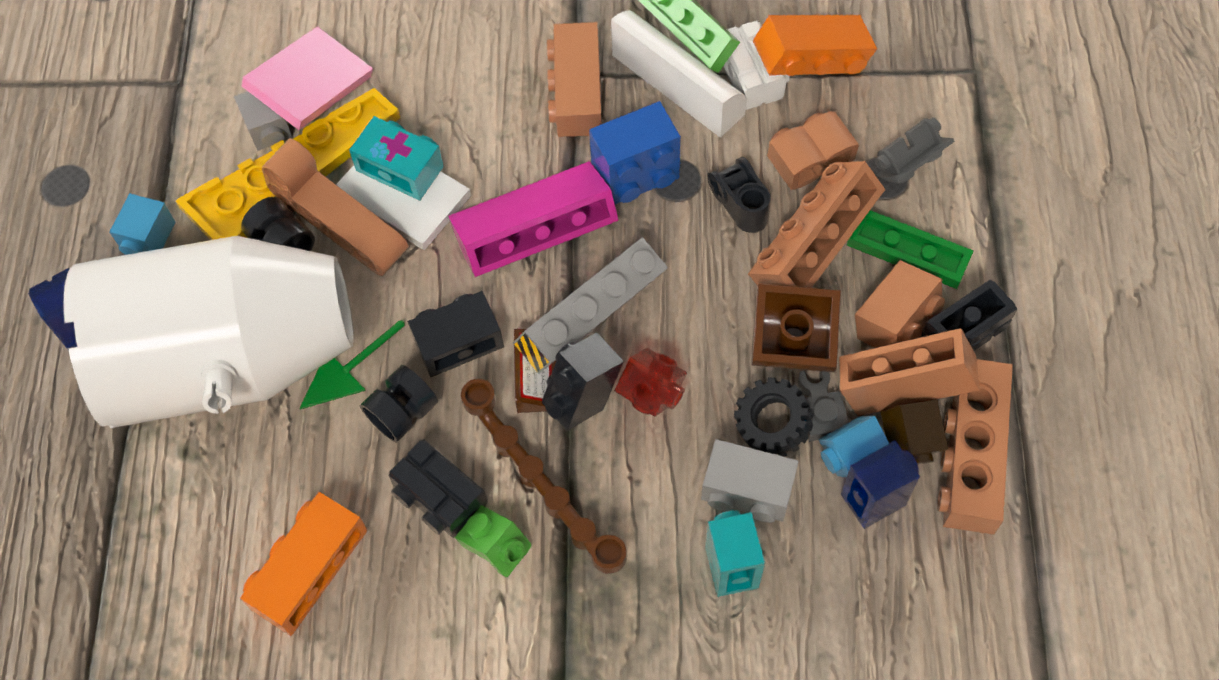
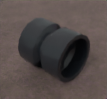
M275 196L258 201L248 210L241 222V230L250 239L311 251L315 244L313 233L300 219L295 218L294 213L280 198Z
M401 365L384 381L385 390L376 389L359 405L370 422L395 443L414 427L412 420L414 417L422 419L438 403V399L431 388L405 365ZM399 398L406 403L405 406L398 401Z

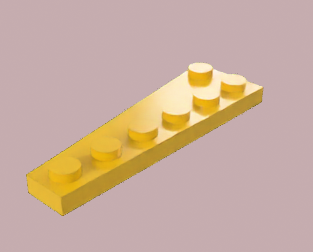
M373 88L330 112L328 116L303 128L302 134L293 138V140H296L311 153L316 161L317 171L326 177L351 157L349 149L373 116L386 122L389 120L396 122L401 117L399 110L378 90ZM281 140L270 146L272 151L254 161L251 158L237 165L239 168L237 171L221 180L215 177L176 200L178 207L210 240L232 236L248 238L241 230V222L244 215L258 201L275 196L266 185L262 166L285 142Z

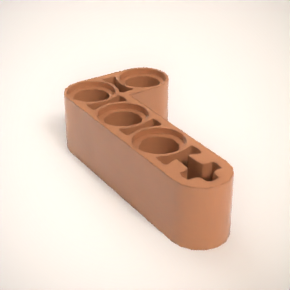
M288 139L262 166L266 185L277 198H280L289 208L374 273L384 276L408 249V243L395 229L317 171L314 157L296 140Z

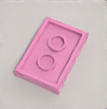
M317 26L245 75L241 86L296 129L300 130L371 78L373 68Z

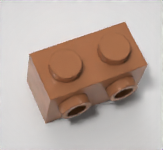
M900 260L855 313L857 339L878 348L920 338L927 321L943 310L945 299L942 297V279Z

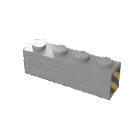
M642 237L527 328L513 344L536 372L540 374L556 361L555 357L563 346L570 342L578 343L653 282L668 267Z

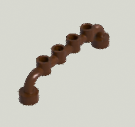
M484 379L468 381L461 390L463 406L468 413L478 416L493 436L498 454L503 457H510L518 466L522 483L527 487H535L544 498L547 513L553 518H561L570 529L573 545L578 549L587 550L591 554L592 562L597 570L606 574L620 571L627 560L624 542L615 535H603L601 537L596 535V527L593 521L580 516L570 504L567 490L563 487L555 486L545 474L542 460L537 456L530 455L520 444L516 429L505 425L493 410L496 403L493 386Z

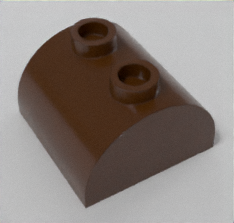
M758 284L751 365L835 373L837 368L841 290Z

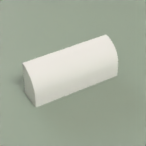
M624 11L611 19L612 56L721 138L745 115L746 96L637 14L632 11Z

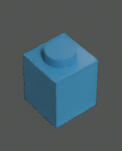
M129 193L109 232L118 244L119 250L123 254L128 255L163 249L176 222L164 202Z
M859 416L819 439L823 448L821 457L825 466L831 473H836L839 477L852 478L894 454L875 416Z

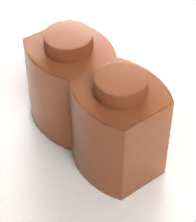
M835 111L824 114L816 113L810 116L803 126L792 129L784 128L775 133L769 142L767 157L790 190H794L817 180L822 176L823 171L835 162H853L856 158L859 144Z

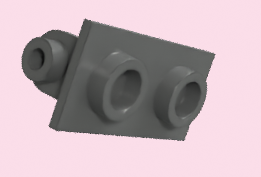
M924 118L905 132L910 146L907 147L904 138L899 137L878 152L875 165L881 172L876 177L878 180L894 182L896 184L908 181L915 175L914 171L922 165L938 159L943 154L942 151L955 142L954 139L940 136L941 124L936 118Z

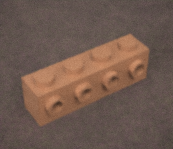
M866 161L835 162L823 171L820 181L812 191L802 198L800 207L789 220L782 224L779 234L770 246L758 255L756 264L748 273L757 286L758 284L806 288L814 286L885 191V188Z

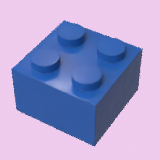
M660 101L589 129L591 164L611 188L615 205L620 202H631L642 193L654 188H665L676 179H679L681 136Z

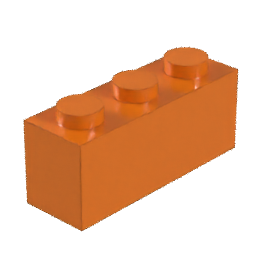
M769 15L753 39V43L768 75L856 74L866 67L867 62L877 50L860 15Z
M318 492L312 501H307L300 508L296 516V523L288 534L282 535L273 544L270 550V558L262 569L253 572L247 579L243 587L244 593L240 599L251 611L292 636L368 531L361 517L321 492Z

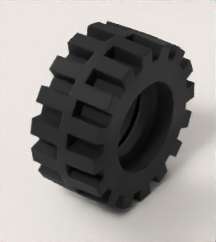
M770 377L766 383H763L761 379L754 382L756 387L753 389L747 387L743 391L745 397L743 399L739 397L736 403L738 411H734V418L737 421L736 427L738 432L752 449L778 454L783 457L787 456V451L792 450L795 453L800 449L798 445L801 442L804 444L809 439L807 433L812 431L813 428L811 421L813 414L806 397L796 385H791L785 379H782L780 382L775 377ZM777 402L788 406L791 417L786 427L774 433L764 432L758 427V415L764 407Z

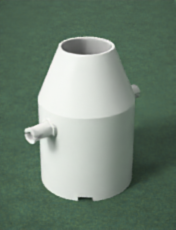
M232 236L77 263L70 268L65 282V323L74 322L77 347L69 349L73 370L91 415L102 427L110 425V428L203 411L219 414L220 408L224 413L231 406L268 400L351 348L354 342L347 289L339 261L336 257L246 237Z

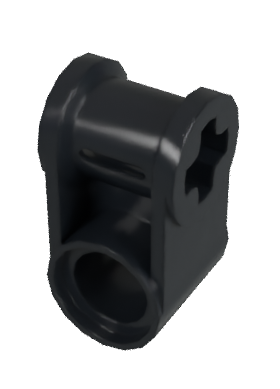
M745 157L736 159L734 165L720 172L714 170L708 173L707 179L712 193L723 204L741 230L747 233H756L767 226L771 195Z

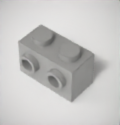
M715 439L702 485L701 500L707 501L709 506L720 511L737 509L748 513L752 512L753 518L758 521L771 523L778 520L783 522L799 461Z

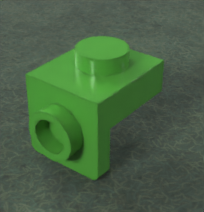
M482 505L455 536V539L462 547L487 560L504 577H508L532 547L530 541L513 521Z

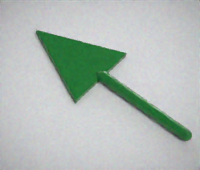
M399 320L345 366H342L333 358L319 367L299 409H305L366 391L349 372L405 326V322Z

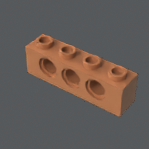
M977 359L980 390L953 396L952 409L947 408L943 427L944 432L950 434L948 450L942 451L940 471L947 473L946 487L941 486L939 489L937 511L944 512L943 527L994 535L1003 522L1013 364ZM968 401L980 403L985 411L973 409L968 404ZM965 439L978 441L983 449L976 450L969 447ZM962 478H973L978 482L980 489L968 488L963 483Z

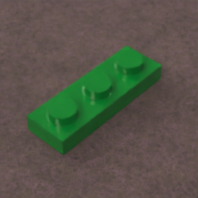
M871 210L847 242V246L896 265L900 260L941 278L942 284L954 289H958L974 250Z

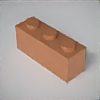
M597 22L553 24L554 39H547L548 62L554 61V69H548L549 92H555V100H548L549 123L556 122L558 137L589 136V129L602 124Z
M961 328L839 357L840 391L857 416L885 411L903 404L937 400L980 390L976 354Z

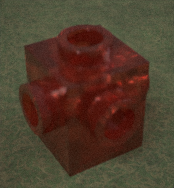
M645 348L629 358L614 391L631 401L632 406L639 412L651 414L655 417L667 408L674 409L680 402L685 392V388L681 385L687 372L679 368L677 362L668 355L655 353L649 348Z

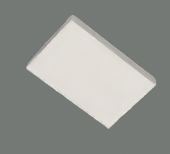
M354 165L336 184L395 229L402 237L424 251L450 221L448 216L457 213L471 197L469 188L443 172L438 174L421 201L357 172Z

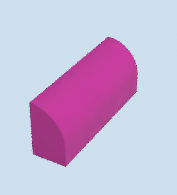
M590 161L448 216L461 251L475 277L619 221L611 188Z

